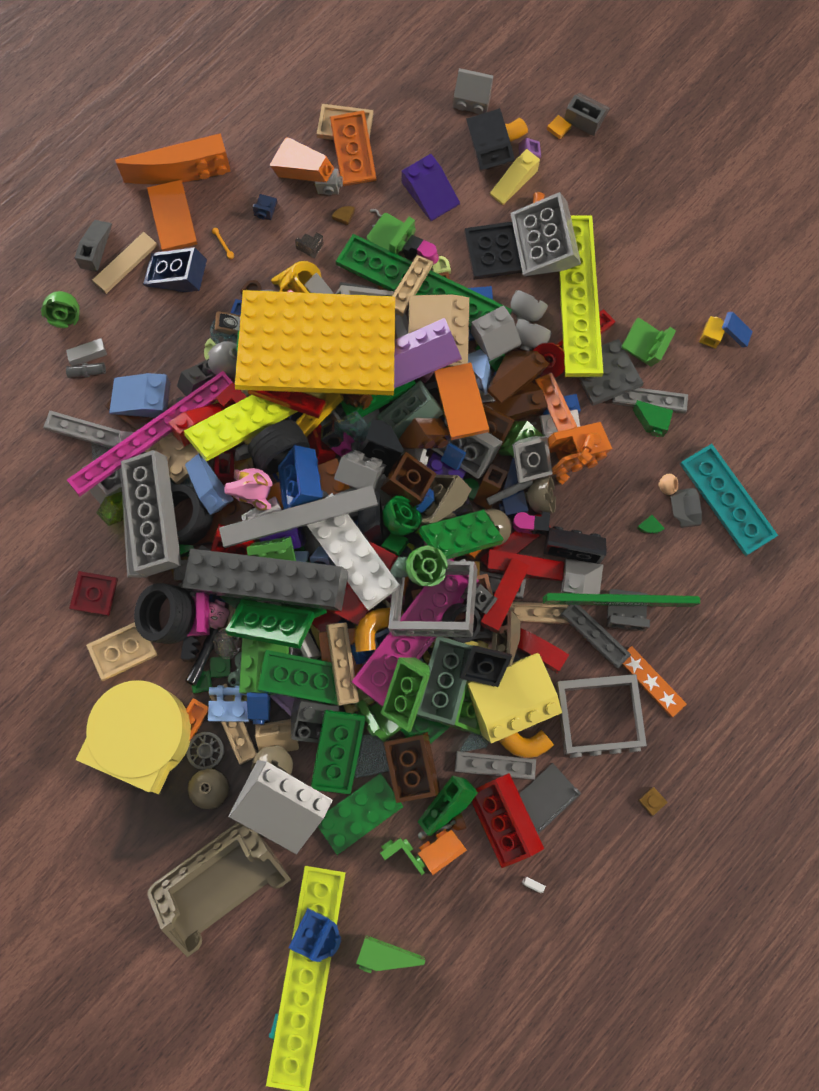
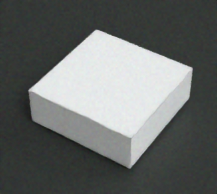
M524 877L522 885L539 893H543L546 887L528 877Z

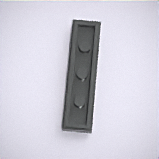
M569 605L560 614L616 669L631 656L580 605Z

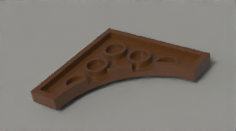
M252 458L234 461L235 470L256 469ZM232 496L234 500L230 504L213 514L212 525L207 534L198 542L190 545L197 547L212 544L219 524L227 526L243 521L241 515L255 507L250 503L238 501Z

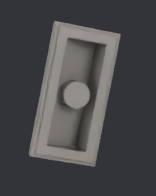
M102 338L66 350L71 366H77L107 355Z

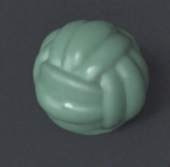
M398 557L393 564L390 572L394 578L401 579L408 576L406 572V557Z

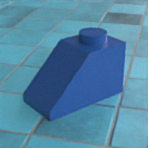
M247 693L248 720L253 721L254 725H265V722H270L271 697L268 693Z

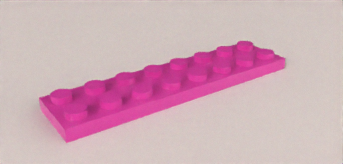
M446 575L439 584L431 587L424 586L403 613L400 621L442 622L443 614L447 608L453 604L463 603L464 600L461 596L468 586L469 575ZM389 632L351 683L383 707L399 657L420 659L436 637L392 636L391 632Z

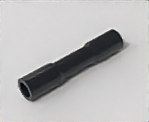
M214 628L210 629V635H207L203 648L185 680L188 684L197 685L204 666L221 635L220 631Z

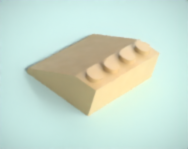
M452 294L410 296L408 334L445 318L462 359L443 368L468 363L469 297Z

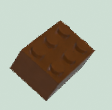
M428 732L392 738L384 742L396 803L433 797L440 792Z

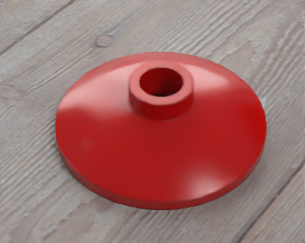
M547 342L538 345L533 350L544 356L545 360L549 363L540 375L541 377L552 373L554 378L563 373L565 370V353L561 347ZM547 356H551L553 361H549Z

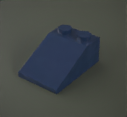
M195 247L151 253L143 285L179 292L200 291L207 259Z

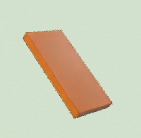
M364 110L330 116L339 172L343 178L342 187L377 181Z
M182 180L147 187L162 252L197 245Z
M472 363L434 371L451 440L488 433L489 426Z

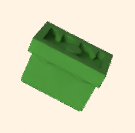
M637 318L622 345V349L652 367L661 361L676 330L669 327L665 331H659L642 319Z
M291 536L254 542L246 548L248 556L255 555L257 557L296 561Z

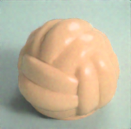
M666 474L660 479L658 486L664 494L672 495L678 490V479L672 474Z

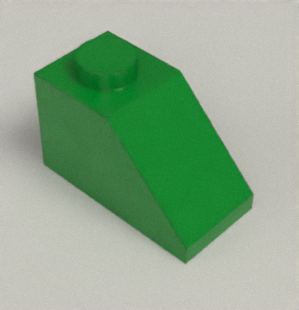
M638 400L633 407V412L646 432L651 433L655 437L665 436L669 429L673 410Z

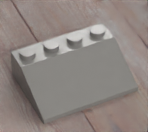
M560 192L511 212L524 276L564 271L581 264L568 202Z
M257 760L228 817L297 854L324 819L333 800L271 763Z

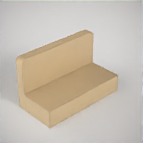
M291 719L265 723V725H255L258 751L264 747L274 745L282 746L285 751L299 749L298 740L291 739Z

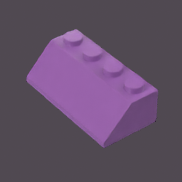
M445 318L395 339L394 388L462 359Z

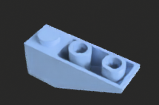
M480 349L468 354V363H472L478 389L486 395L488 394L487 389L490 384L491 368L487 355Z

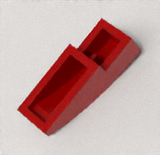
M520 628V640L517 650L526 656L539 653L544 665L558 673L569 657V654L546 640Z

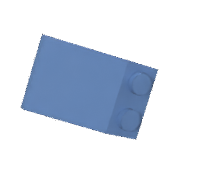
M146 373L114 378L109 413L143 417L159 416L168 407L171 383L167 375Z

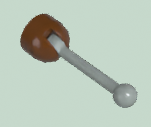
M462 813L456 815L450 821V824L444 825L437 832L451 827L457 831L466 829ZM419 832L418 834L420 840H424L428 836L425 832Z

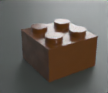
M405 452L393 464L380 489L392 498L395 496L406 497L411 501L409 504L412 507H417L418 504L422 503L437 473Z

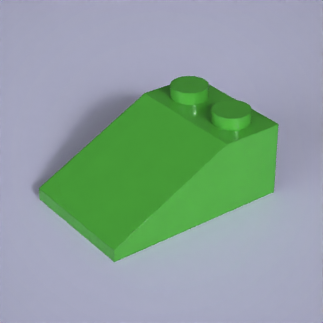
M366 935L356 964L360 965L359 969L371 973L372 970L382 971L424 965L426 960L424 956Z

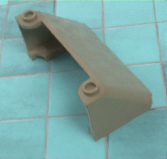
M237 822L156 881L149 888L147 894L160 929L186 957H189L202 944L201 932L267 883L272 888L277 889L284 886L291 879L262 835Z

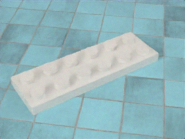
M331 493L326 498L334 496V494ZM348 514L307 525L334 564L348 571L347 582L367 610L372 609L401 587Z

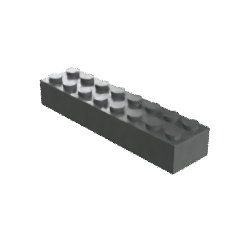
M190 549L183 588L194 593L205 592L209 595L342 611L348 571L341 566Z

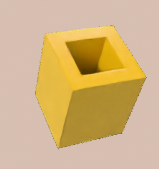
M710 316L699 342L716 349L724 334L722 329L724 321L719 317Z

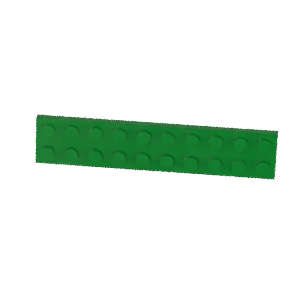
M352 234L336 260L337 266L389 291L397 289L412 264V261L355 234ZM431 270L416 295L452 294L469 297L470 330L472 321L503 306ZM505 306V308L507 309V311H508L509 314L511 315V314H512V309H510V308H508V307Z

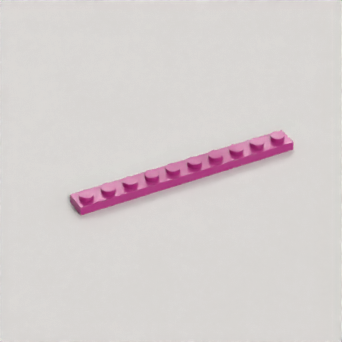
M222 371L68 478L67 482L80 497L122 467L121 461L140 455L170 434L172 431L168 422L185 411L211 405L217 401L216 397L232 383L231 379Z

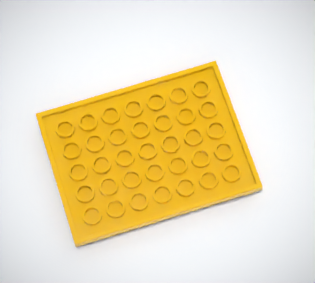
M243 290L235 389L394 395L395 297Z

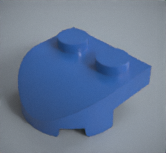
M307 908L288 948L308 957L312 961L321 962L323 959L332 957L340 946L341 936L339 935L338 926L328 917Z

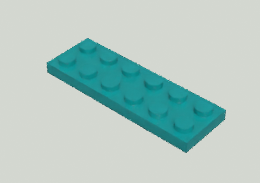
M713 444L708 445L680 463L683 470L745 557L778 536Z

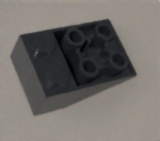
M500 108L466 118L480 172L515 161Z

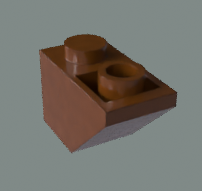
M491 464L473 503L486 510L491 509L493 504L488 505L486 498L500 492L508 472Z

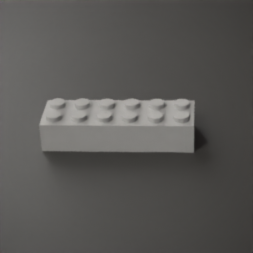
M153 450L121 461L134 572L150 576L180 567L181 558L167 456Z

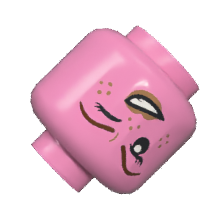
M219 600L209 602L211 628L217 630L218 627H224L230 611L225 608L226 603Z

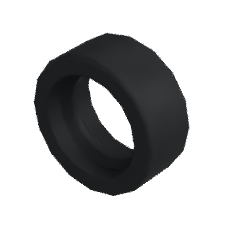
M462 603L451 605L443 614L442 622H454L461 612H466L467 605ZM474 610L472 637L448 638L461 643L473 640L481 627V616L478 611Z

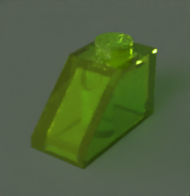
M122 491L105 497L96 512L108 526L124 520Z

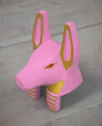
M255 468L241 471L234 470V478L237 481L226 483L224 488L225 494L233 496L238 501L250 503L260 511L271 509V504L266 500L270 493V486H272L269 476L263 470Z

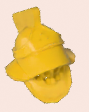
M299 261L272 278L271 282L272 284H279V292H287L290 289L297 293H309L304 284L315 273H318L321 277V272L315 264L308 261Z

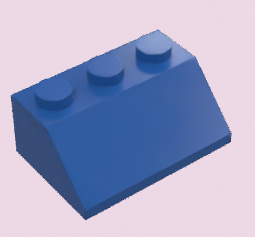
M294 445L278 466L283 510L321 500L323 497L315 449Z

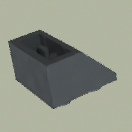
M582 93L574 95L569 103L564 119L571 125L595 136L610 111V107Z
M294 698L291 711V739L319 743L325 710L339 711V706Z

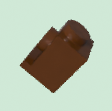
M339 393L345 404L349 403L354 408L358 406L363 410L369 407L373 399L369 394Z

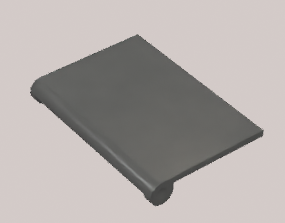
M552 763L519 795L539 834L580 796L581 792Z

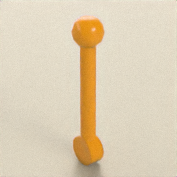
M213 228L212 233L217 236L227 252V258L233 259L234 253L226 246L219 234V229Z

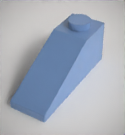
M199 453L185 464L198 498L210 515L221 511L234 500L231 495L225 494L224 485Z

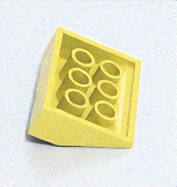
M539 653L514 662L512 667H507L499 687L474 681L467 682L481 735L491 744L562 713L558 695Z

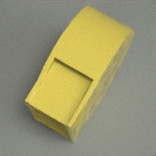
M128 681L118 684L105 692L91 710L87 722V737L76 760L147 792L160 794L169 772L180 763L188 750L191 733L189 714H187L183 703L175 695L154 683Z

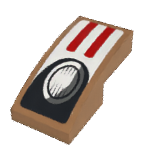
M216 312L215 330L228 335L234 333L238 335L241 316L226 312Z

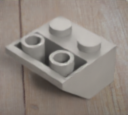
M357 450L350 451L341 457L334 479L357 489L373 485L375 490L387 465L383 464L382 460L371 457L370 459L365 457L363 452Z

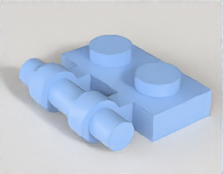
M224 685L209 687V695H217V701H209V722H249L247 701H242V695L247 694L239 693L240 685L235 687H224ZM224 695H235V701H224Z

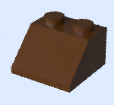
M414 418L398 440L403 448L440 449L448 444L451 437L448 427L441 418Z

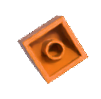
M446 829L435 835L437 840L433 843L427 841L419 847L421 851L417 854L432 875L467 851L452 829L448 832Z

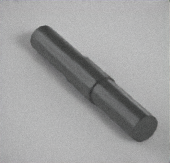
M529 480L508 487L486 498V502L488 505L496 503L531 486L533 481Z

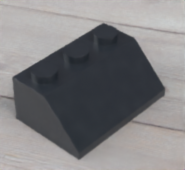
M558 526L549 527L543 554L600 564L607 553L606 538L595 533L587 535L582 534V531L579 530L566 531Z

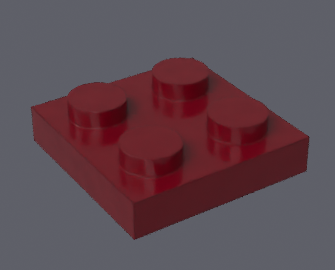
M78 571L69 609L109 616L118 579L116 577Z

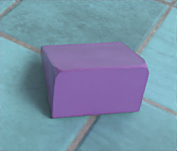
M525 138L518 144L519 156L528 149L536 157L541 158L539 141Z

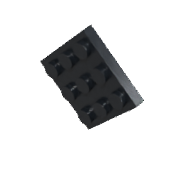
M512 222L465 228L464 233L474 280L523 273Z

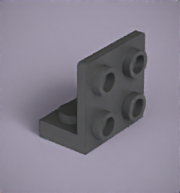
M609 590V594L648 595L642 592ZM608 606L606 627L645 632L650 628V620L646 619L647 606Z

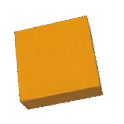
M557 115L547 126V130L558 139H561L571 129L572 125L560 115Z

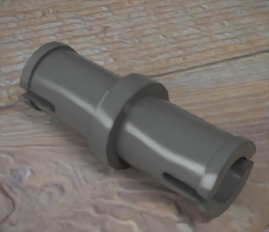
M104 362L66 366L68 378L80 376L87 378L90 375L106 374Z

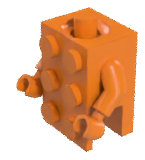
M601 422L555 432L548 438L549 453L556 452L559 462L552 468V475L556 474V480L562 485L570 478L566 473L571 470L572 472H577L583 467H595L598 465V461L606 458L607 453L612 450Z

